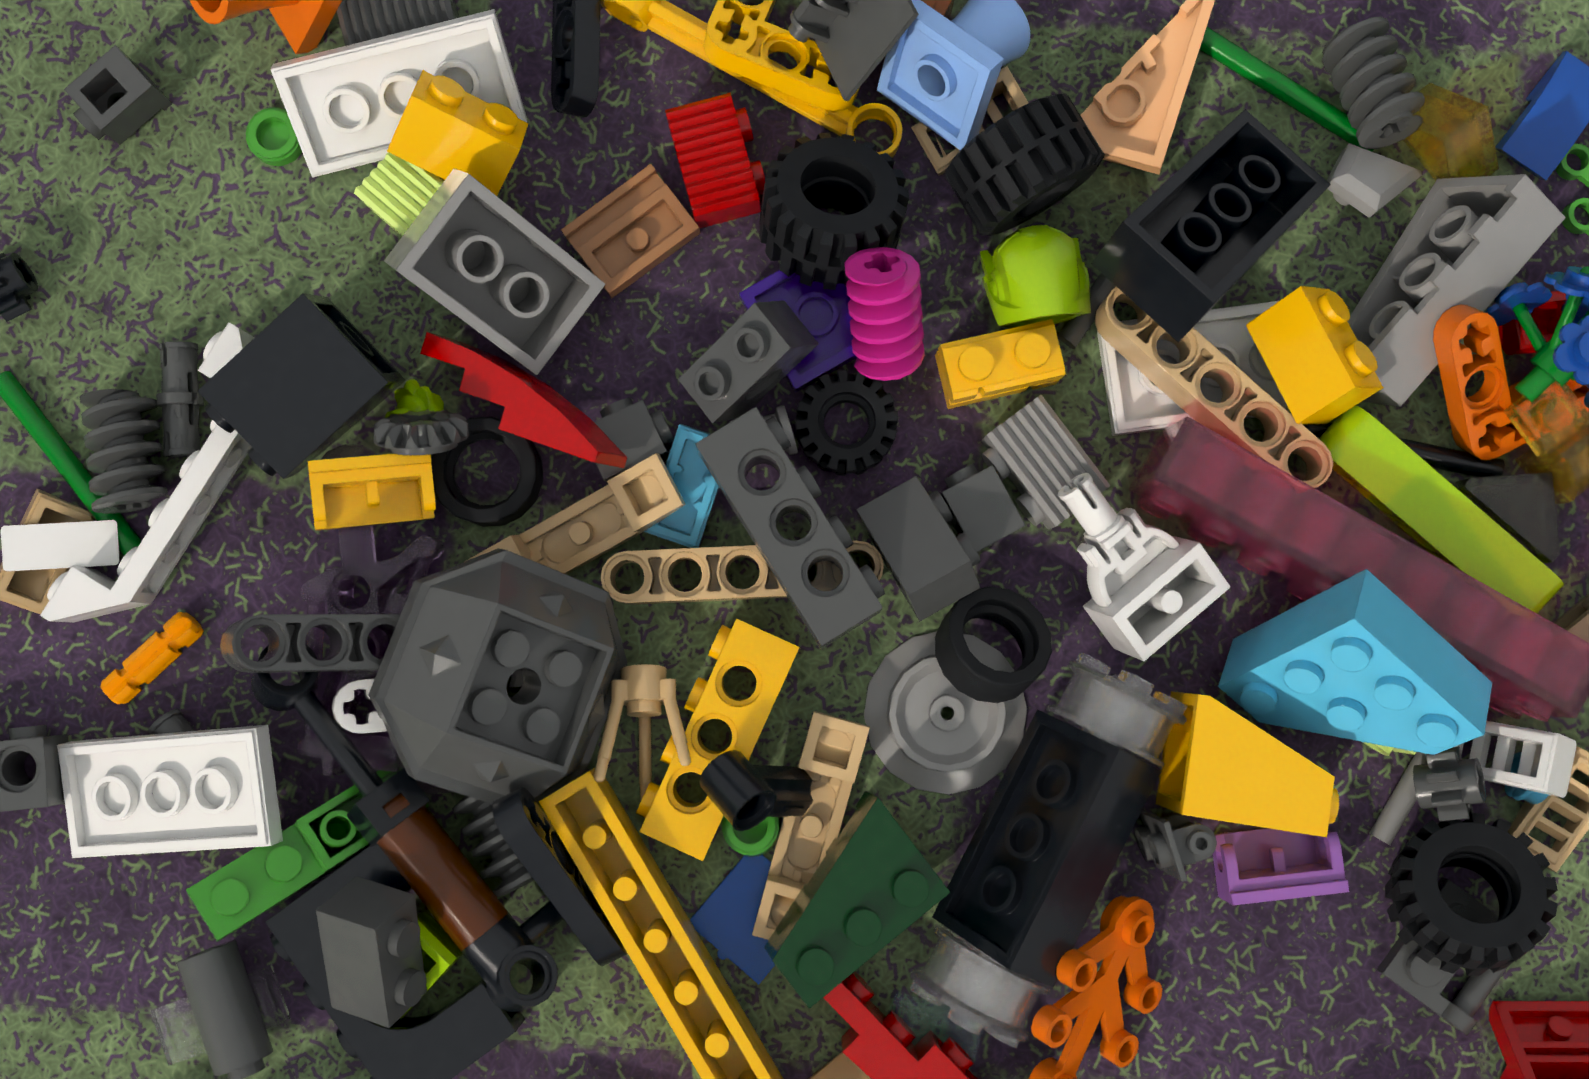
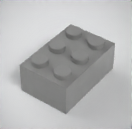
M455 168L384 260L389 266L535 375L539 374L606 285L469 173Z

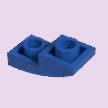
M1563 51L1527 96L1525 100L1530 102L1495 147V149L1541 180L1548 179L1589 123V66L1568 51Z

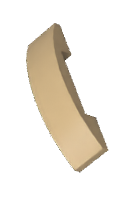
M655 453L607 481L608 485L525 532L519 535L508 536L470 559L499 548L511 551L561 573L568 574L634 538L686 504L660 454Z
M817 711L813 712L798 768L805 770L813 780L811 784L813 802L803 816L783 818L754 924L753 936L767 940L770 939L803 886L809 883L826 857V851L835 837L838 838L870 726Z

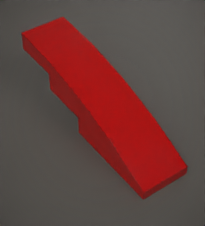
M426 332L420 354L465 368L459 391L505 407L499 430L594 463L619 468L625 467L627 456L587 415L549 385L505 359L461 341Z

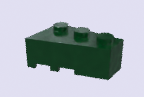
M866 791L855 806L857 809L839 837H835L827 849V855L809 883L803 886L764 947L771 960L809 1009L950 893L881 800Z

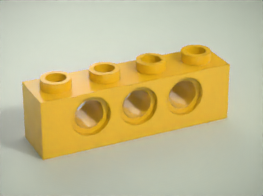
M737 618L732 629L724 625L720 627L708 656L717 660L708 681L700 677L697 678L684 707L693 712L685 730L691 763L688 766L680 764L676 746L671 735L660 761L669 764L667 772L660 786L653 782L649 783L636 814L645 817L639 831L640 833L701 861L704 860L724 815L708 796L698 803L684 801L677 792V780L680 775L688 772L701 775L712 760L727 751L737 750L749 761L800 648L799 646ZM735 666H744L750 669L756 678L755 691L746 699H735L724 688V677ZM710 719L722 720L731 729V744L722 751H712L705 747L701 741V727Z

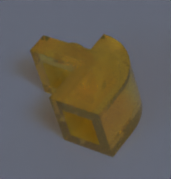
M1553 383L1533 403L1522 396L1504 410L1506 416L1530 447L1515 461L1549 504L1569 503L1589 488V413L1567 383L1563 387Z

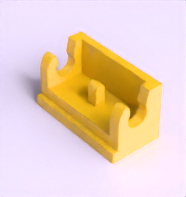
M382 454L307 461L315 531L435 518L434 510H436L431 454Z

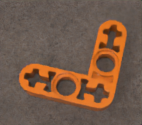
M1460 304L1449 308L1436 322L1433 331L1436 357L1453 439L1462 450L1481 460H1492L1589 412V408L1584 404L1585 395L1589 391L1587 385H1581L1570 379L1563 387L1556 383L1550 385L1541 394L1542 404L1538 412L1530 419L1525 420L1524 410L1529 401L1514 389L1519 382L1508 386L1499 331L1495 319L1486 312ZM1471 324V328L1467 330V326ZM1462 338L1464 340V345L1459 343V340ZM1483 370L1484 382L1482 387L1474 395L1467 397L1465 387L1468 380L1473 374Z

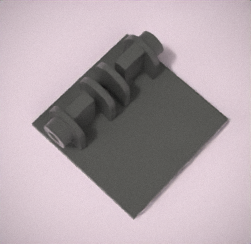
M803 0L798 8L794 9L790 14L792 23L789 25L788 30L800 42H806L809 37L815 39L843 99L849 101L919 14L911 0Z

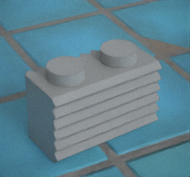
M1039 395L989 432L981 441L987 449L981 454L984 462L988 467L993 465L1001 481L1006 477L1011 480L1021 494L1015 501L1024 516L1034 526L1042 522L1050 530L1073 514L1065 502L1059 498L1058 491L1064 485L1069 486L1072 490L1073 486L1069 481L1077 475L1089 473L1101 493L1111 486L1042 395Z

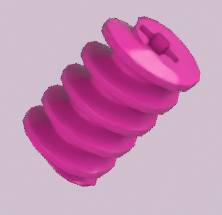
M888 247L860 250L849 256L844 263L845 275L849 278L846 283L847 295L851 298L848 302L849 315L852 317L850 330L854 336L851 340L852 351L857 356L854 367L860 374L870 379L882 381L898 380L912 374L921 365L925 356L922 341L924 332L921 322L923 313L920 303L922 299L919 283L921 279L920 267L911 255L901 250Z

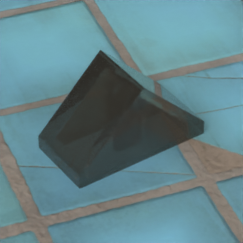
M1552 473L1475 477L1451 483L1542 563H1552L1560 555Z

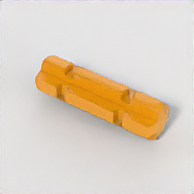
M187 612L176 613L163 625L164 632L159 634L156 631L122 662L124 668L120 670L115 668L102 680L100 685L102 691L116 704L129 703L142 691L141 684L151 683L182 654L180 651L181 647L187 646L189 648L202 636L203 628L200 623Z

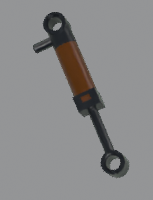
M305 644L310 656L318 660L314 651ZM269 645L261 652L258 661L264 658L268 652ZM297 672L300 682L292 686L278 684L272 679L270 673H253L251 685L256 700L264 707L275 711H289L295 708L364 796L355 803L347 817L371 847L376 844L379 845L486 983V992L491 1002L502 1010L517 1012L534 1007L547 1000L557 984V965L551 954L544 948L534 944L563 920V917L551 901H548L519 926L425 806L430 799L417 782L407 774L405 768L385 782L378 776L314 692L318 688L314 683L319 672ZM515 963L526 966L532 974L533 984L527 995L517 992L510 982V971Z

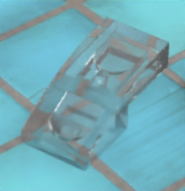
M273 964L247 972L266 1029L290 1019L291 1017ZM187 995L150 1010L168 1066L206 1053Z

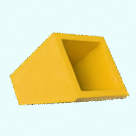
M1171 691L1160 768L1161 773L1159 775L1156 797L1157 805L1186 816L1327 837L1328 826L1335 822L1339 810V794L1337 789L1333 788L1335 780L1333 775L1213 697Z

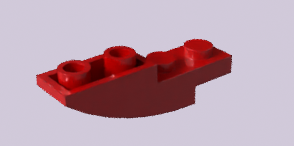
M853 972L823 997L851 1026L841 1037L842 1052L870 1078L978 1079L969 1070L974 1061L952 1037L949 1036L942 1042L930 1030L914 1046L911 1042L916 1038V1035L894 1011L885 1016L870 1001L875 993L858 973Z

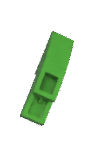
M398 758L376 773L385 782L403 769L404 766ZM355 785L295 821V824L283 830L282 842L272 846L255 847L186 889L188 896L217 942L267 910L273 909L370 846L347 817L355 803L364 797Z

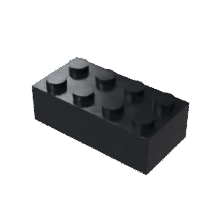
M1245 109L1121 223L1091 264L1179 343L1298 221L1331 184Z

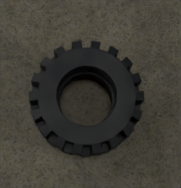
M1057 94L1032 101L986 128L957 153L947 167L944 176L979 234H998L1035 217L1078 188L1096 171L1104 158V153L1070 97L1066 94Z
M818 133L816 140H811L807 136L795 140L794 148L785 146L778 152L777 161L772 160L767 169L759 219L760 241L766 244L765 253L770 261L780 260V271L788 277L794 273L799 275V283L810 287L813 281L823 283V289L836 290V285L844 283L846 286L849 278L845 275L844 263L849 256L860 250L876 247L897 249L907 212L909 189L904 187L906 178L902 170L893 169L895 160L887 153L878 154L876 152L877 146L868 141H865L863 144L853 141L854 136L842 134L841 138H832L830 133ZM818 208H833L848 215H834L821 211Z
M1471 812L1469 814L1470 819H1465L1464 821H1441L1436 824L1432 820L1422 826L1419 832L1411 837L1392 863L1388 872L1392 877L1385 885V898L1393 900V903L1387 909L1390 921H1401L1404 927L1397 935L1405 945L1414 940L1421 947L1416 956L1426 963L1433 957L1442 960L1440 970L1452 974L1462 967L1465 968L1467 976H1480L1488 969H1491L1493 973L1505 969L1544 939L1551 928L1546 923L1556 916L1558 903L1550 901L1548 898L1558 889L1555 877H1544L1542 871L1550 865L1544 853L1534 856L1529 851L1528 847L1534 842L1524 832L1518 838H1515L1508 833L1510 823L1498 818L1491 826L1485 824V814ZM1446 867H1462L1482 876L1491 885L1498 899L1499 916L1497 922L1477 923L1456 914L1441 896L1438 887V870Z

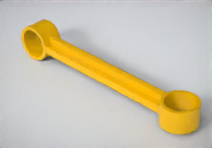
M601 0L602 7L614 18L641 32H646L648 29L840 137H842V134L854 136V129L865 120L877 119L884 121L893 131V144L888 149L877 153H887L891 158L896 154L902 138V123L898 115L890 107L880 103H869L859 108L851 105L843 111L834 112L822 109L720 68L712 63L705 55L703 47L708 23L666 0ZM728 35L722 41L732 45L735 39ZM769 58V61L777 68L788 70V68Z

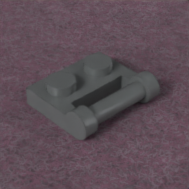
M1441 877L1438 882L1441 896L1456 914L1477 923L1497 922L1498 915L1452 881ZM1399 937L1376 970L1455 1029L1468 1036L1477 1023L1473 1016L1508 967L1495 973L1488 969L1480 976H1470L1454 1000L1450 1002L1440 994L1455 973L1452 974L1440 970L1442 960L1433 957L1426 963L1416 956L1421 947L1414 940L1405 945Z

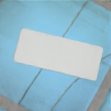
M115 520L9 525L1 527L2 562L5 571L71 568V566L117 565L120 561L118 527Z

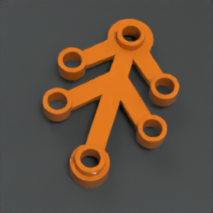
M1118 896L1106 906L1101 916V933L1079 949H1071L1061 957L1056 969L1057 979L1073 990L1053 1005L1048 1004L1040 1008L1033 1018L1031 1032L1035 1038L1051 1048L1060 1047L1066 1040L1067 1042L1059 1060L1054 1057H1048L1040 1061L1031 1072L1029 1079H1077L1076 1072L1099 1021L1102 1031L1100 1043L1101 1056L1120 1068L1126 1067L1133 1061L1138 1051L1139 1041L1135 1035L1124 1029L1118 983L1123 967L1125 966L1127 984L1123 993L1126 1004L1143 1014H1148L1157 1007L1162 997L1161 984L1149 977L1147 970L1145 945L1152 938L1155 928L1153 908L1148 901L1138 896ZM1103 960L1099 970L1097 971V963ZM1076 1016H1078V1017H1077V1020H1076V1022H1075V1024H1074V1026H1073V1028H1072V1019H1074Z

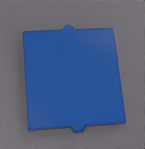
M764 855L755 857L743 856L690 918L695 930L718 949L717 956L719 959L725 960L728 958L758 985L775 966L764 948L768 940L752 935L771 861Z

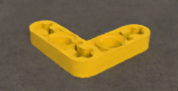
M717 0L708 20L703 45L705 55L712 63L720 68L825 110L843 111L854 103L859 89L849 101H845L838 87L828 84L832 75L815 41L808 39L806 42H800L788 30L767 22L776 0H763L762 3L753 6L745 5L739 0ZM733 21L741 25L738 39H735L731 45L722 40L727 38ZM781 51L788 53L796 60L797 66L788 70L779 69L769 61L768 56L773 52ZM808 65L815 67L811 78L805 76Z

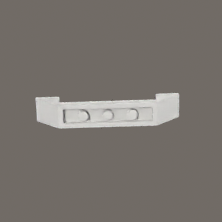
M228 322L225 329L216 333L207 343L203 352L204 361L198 371L212 378L255 337ZM212 420L210 425L211 434L201 450L193 452L183 463L179 473L181 481L170 498L161 501L151 513L148 521L150 529L140 545L132 548L119 563L117 568L118 579L114 581L96 569L71 566L69 571L61 574L51 585L47 594L49 602L40 616L50 622L74 623L152 604L248 454L247 451L252 446L236 430L229 433Z

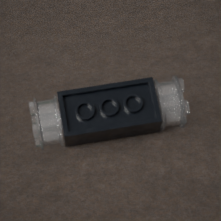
M1081 652L1076 661L1069 660L1067 667L1073 674L1057 706L1047 704L1045 708L1053 716L1037 709L947 887L950 893L939 902L932 918L941 923H937L933 929L939 939L924 968H914L910 974L914 980L910 990L935 1005L941 1006L944 1003L951 1007L947 1017L952 1022L977 1035H980L985 1026L987 1033L1014 1048H1017L1020 1041L1028 1040L1030 1033L1024 1025L1040 993L1045 995L1051 994L1057 981L1056 969L1059 960L1067 951L1073 949L1161 773L1156 768L1163 770L1165 766L1159 755L1174 725H1185L1188 720L1183 715L1187 706L1182 702L1156 690L1150 696L1154 688L1152 683L1125 670H1121L1119 675L1113 673L1110 676L1108 675L1112 669L1110 666Z

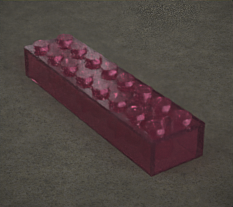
M1188 416L1160 432L1128 489L1140 496L1137 505L1146 512L1164 520H1168L1170 514L1190 525L1187 534L1192 538L1213 548H1218L1221 542L1240 553L1236 561L1256 574L1268 576L1269 572L1272 571L1289 581L1286 590L1303 601L1365 569L1369 570L1493 682L1489 706L1502 714L1515 719H1520L1522 714H1526L1545 722L1549 720L1550 716L1577 718L1589 696L1588 642Z

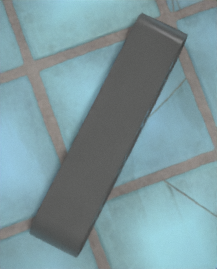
M261 614L237 620L228 626L222 635L221 653L230 667L246 673L378 671L383 658L378 659L369 651L367 645L368 635L373 628L378 627L385 631L390 642L401 614ZM250 627L258 628L268 638V652L260 661H252L246 657L241 648L242 635ZM313 627L325 631L330 640L329 652L322 660H316L306 650V635Z

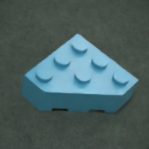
M1365 569L1234 638L1218 687L1259 723L1435 755L1485 734L1493 682L1369 570Z

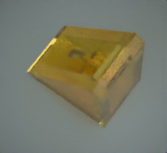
M1432 83L1427 84L1418 91L1423 93L1425 103L1413 116L1419 115L1423 117V123L1416 132L1403 139V141L1435 181L1442 178L1490 176L1499 169L1489 106Z

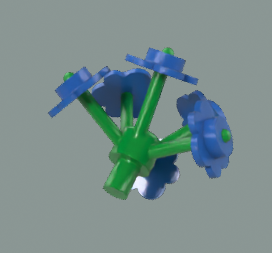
M1569 266L1565 273L1554 272L1553 274L1545 275L1543 281L1553 285L1554 289L1565 293L1567 300L1561 308L1562 314L1552 338L1548 342L1544 339L1531 316L1534 308L1546 303L1552 297L1550 289L1546 288L1542 282H1537L1530 286L1522 282L1505 288L1494 299L1495 305L1485 311L1495 319L1498 327L1513 319L1518 320L1534 347L1536 354L1529 360L1535 367L1514 387L1516 391L1531 403L1553 383L1563 387L1571 379L1581 385H1587L1589 389L1588 266L1583 268ZM1589 391L1584 398V404L1587 408H1589Z

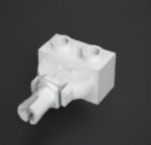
M1082 473L1069 481L1073 486L1072 490L1069 486L1064 485L1058 491V496L1065 502L1085 530L1083 535L1086 543H1081L1077 547V551L1088 564L1087 584L1092 599L1084 604L1083 607L1113 649L1145 661L1230 588V585L1200 542L1171 536L1160 528L1145 524L1135 509L1125 508L1116 513L1093 482L1092 476L1089 473Z

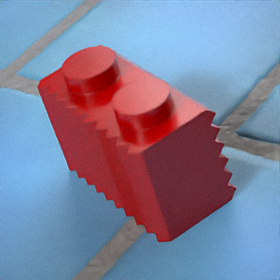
M731 93L665 110L693 217L699 228L760 213L759 195H763L765 176L760 160L750 162L744 143L754 139L746 108L743 107L735 110Z

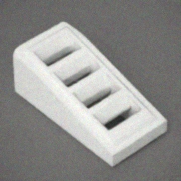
M1486 721L1485 734L1473 739L1469 759L1477 758L1479 760L1484 781L1564 798L1568 791L1576 751V741L1559 733ZM1491 736H1497L1492 767L1486 768ZM1521 741L1523 742L1518 771L1517 774L1511 773L1516 743ZM1464 743L1458 745V746L1460 747V750H1461V755H1462V750H1463V745H1464Z

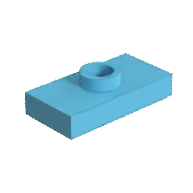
M679 424L666 467L686 505L644 532L690 548H699L719 489L716 481L699 456L695 443L709 436L710 433Z

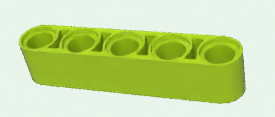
M1356 405L1338 416L1319 437V440L1331 452L1333 459L1332 470L1488 604L1495 602L1504 609L1502 615L1515 625L1525 628L1564 586L1563 581L1551 569L1380 421L1361 407Z

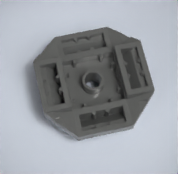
M499 548L467 560L443 572H436L414 581L368 694L379 717L384 722L407 774L415 780L490 804L523 787L528 790L539 804L540 800L586 772L608 716L611 703V681L621 680V669L627 666V659L610 594L586 582L511 551ZM521 669L524 678L523 685L517 694L509 697L506 688L507 681L515 671Z

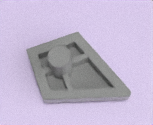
M1349 143L1341 151L1327 179V182L1331 184L1327 189L1333 193L1334 199L1339 204L1344 206L1351 205L1370 218L1421 177L1422 172L1414 167Z

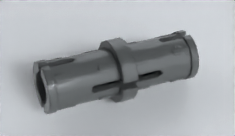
M180 341L160 343L162 393H158L156 398L157 406L162 407L164 430L163 457H189L193 452L201 450L199 407L204 406V397L198 392V344Z

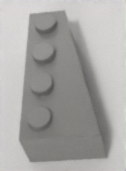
M1526 174L1442 178L1436 180L1348 320L1357 340L1364 343L1373 353L1378 365L1375 373L1384 387L1363 402L1401 407L1438 364L1433 342V331L1441 315L1449 308L1460 304L1468 305L1484 312L1566 218Z

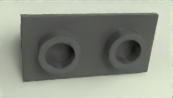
M1142 810L1139 815L1143 826L1135 828V836L1144 860L1146 862L1153 860L1155 867L1181 882L1187 881L1183 866L1209 858L1216 849L1217 840L1214 832L1203 824H1193L1186 817L1178 814L1161 818Z

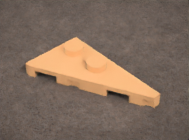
M1186 0L1179 7V12L1157 35L1153 34L1124 64L1121 73L1112 82L1105 84L1093 97V102L1085 109L1081 117L1103 151V160L1160 175L1216 0Z

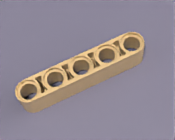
M1118 287L1110 291L1098 307L1095 315V325L1102 338L1264 483L1279 494L1292 496L1319 487L1327 481L1332 473L1333 459L1326 445L1303 424H1297L1293 416L1196 329L1192 328L1178 343ZM1122 302L1132 306L1137 313V324L1126 325L1120 322L1114 315V303ZM1158 340H1167L1175 344L1180 354L1179 363H1167L1161 359L1156 348ZM1201 378H1211L1219 384L1222 391L1220 403L1211 402L1204 397L1200 389ZM1246 415L1256 417L1263 424L1265 433L1262 442L1251 439L1245 432L1244 419ZM1291 453L1302 457L1306 463L1307 476L1304 481L1293 477L1289 471L1288 458Z
M853 541L854 544L846 549L848 553L856 552L867 556L872 563L874 574L880 580L884 569L882 555L876 547L868 542ZM756 545L623 551L607 559L601 572L602 587L605 591L609 592L610 597L618 602L632 605L788 598ZM749 558L759 566V578L750 588H735L728 580V568L736 559ZM682 561H694L698 563L702 571L699 585L687 592L677 590L671 579L674 567ZM828 561L817 562L815 564L817 570L816 577L811 582V585L821 591H830L839 586L842 581L839 568ZM637 563L643 569V585L635 593L623 594L616 586V573L625 564Z

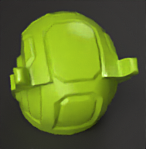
M1033 225L1018 229L1008 235L996 247L993 256H991L988 250L980 251V260L985 274L982 280L998 326L1014 328L1052 319L1053 323L1057 324L1074 319L1081 314L1091 313L1089 274L1085 263L1081 259L1078 238H1071L1061 230L1048 225Z

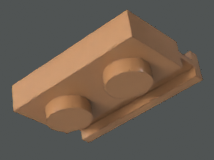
M651 164L561 229L564 237L572 245L589 270L606 284L603 288L611 299L700 234L699 226L667 184L662 181Z

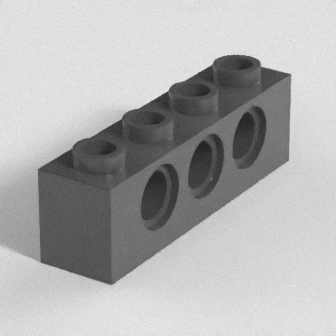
M757 407L695 443L702 461L820 649L828 646L881 612L883 607L878 598L885 594L882 585L867 564L859 569L846 550L854 544L848 531L837 515H833L828 519L825 517L815 499L822 495L818 484L805 465L798 469L794 468L784 450L791 447V443L774 416L765 421ZM758 464L771 465L780 475L778 482L768 490L752 488L746 481V476L752 467ZM797 512L804 515L811 525L809 533L804 538L795 541L783 538L776 527L779 519L785 514ZM828 561L839 568L842 575V581L839 586L830 591H821L811 585L807 574L810 568L817 562Z

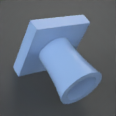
M911 0L919 15L886 54L877 91L961 150L979 134L1001 67L1023 56L1029 47V23L1025 13L1015 0H968L951 21L923 1Z

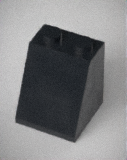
M303 293L209 379L198 392L209 403L205 406V411L210 418L229 433L236 430L252 446L247 453L254 463L270 476L278 473L285 479L298 474L308 465L307 461H312L406 380L328 297Z

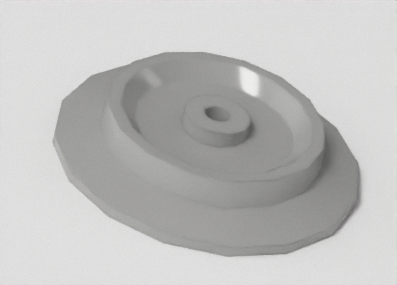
M936 631L911 637L884 657L868 684L864 719L866 725L870 726L868 736L871 747L890 773L918 790L949 795L979 788L1007 768L1023 739L1027 705L1024 693H1021L1012 700L990 703L977 701L958 691L943 675L935 656ZM963 634L970 652L982 664L996 671L1014 672V669L1000 651L974 635ZM948 706L952 710V715L944 719L941 716V710Z

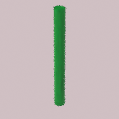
M1207 27L1200 47L1202 52L1346 142L1361 147L1356 137L1357 130L1351 127L1347 117L1348 114Z
M11 371L0 373L1 398L95 520H115L117 522L119 551L122 555L125 556L132 548L138 547L142 540L121 513L103 514L92 511L91 504L96 499L103 497L90 492L89 481L93 477Z

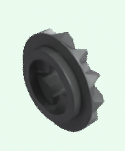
M427 409L420 412L408 411L404 414H391L387 418L379 420L374 424L373 441L375 445L387 448V451L393 454L429 455L452 450L458 446L459 442L466 440L470 435L466 417L458 413H450L447 410L429 411Z

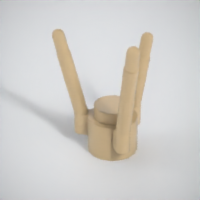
M651 664L623 667L621 669V680L611 681V703L594 772V780L596 782H603L605 780L623 706L625 705L627 706V716L638 717L640 802L649 783L652 782L651 717L662 714L661 705L665 706L680 764L688 766L691 763L687 739L676 700V679H667L666 667Z

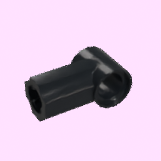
M737 750L727 751L716 757L707 765L700 776L699 785L733 828L738 831L749 830L760 824L767 817L803 816L813 802L811 796L813 780L805 770L792 766L752 765Z

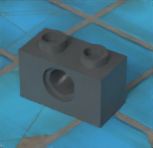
M784 300L757 302L678 380L712 424L735 419L755 406L819 343Z

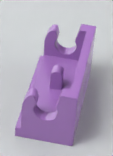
M1269 828L1215 834L1217 845L1213 853L1218 897L1231 905L1349 892L1348 880L1345 878L1341 844L1336 831L1328 832L1327 837Z

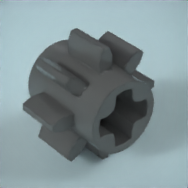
M1459 746L1435 755L1426 754L1428 764L1414 765L1413 768L1414 787L1420 807L1422 809L1437 808L1440 822L1470 819L1469 814L1473 813L1472 804L1486 802V787L1479 760L1477 758L1462 760Z

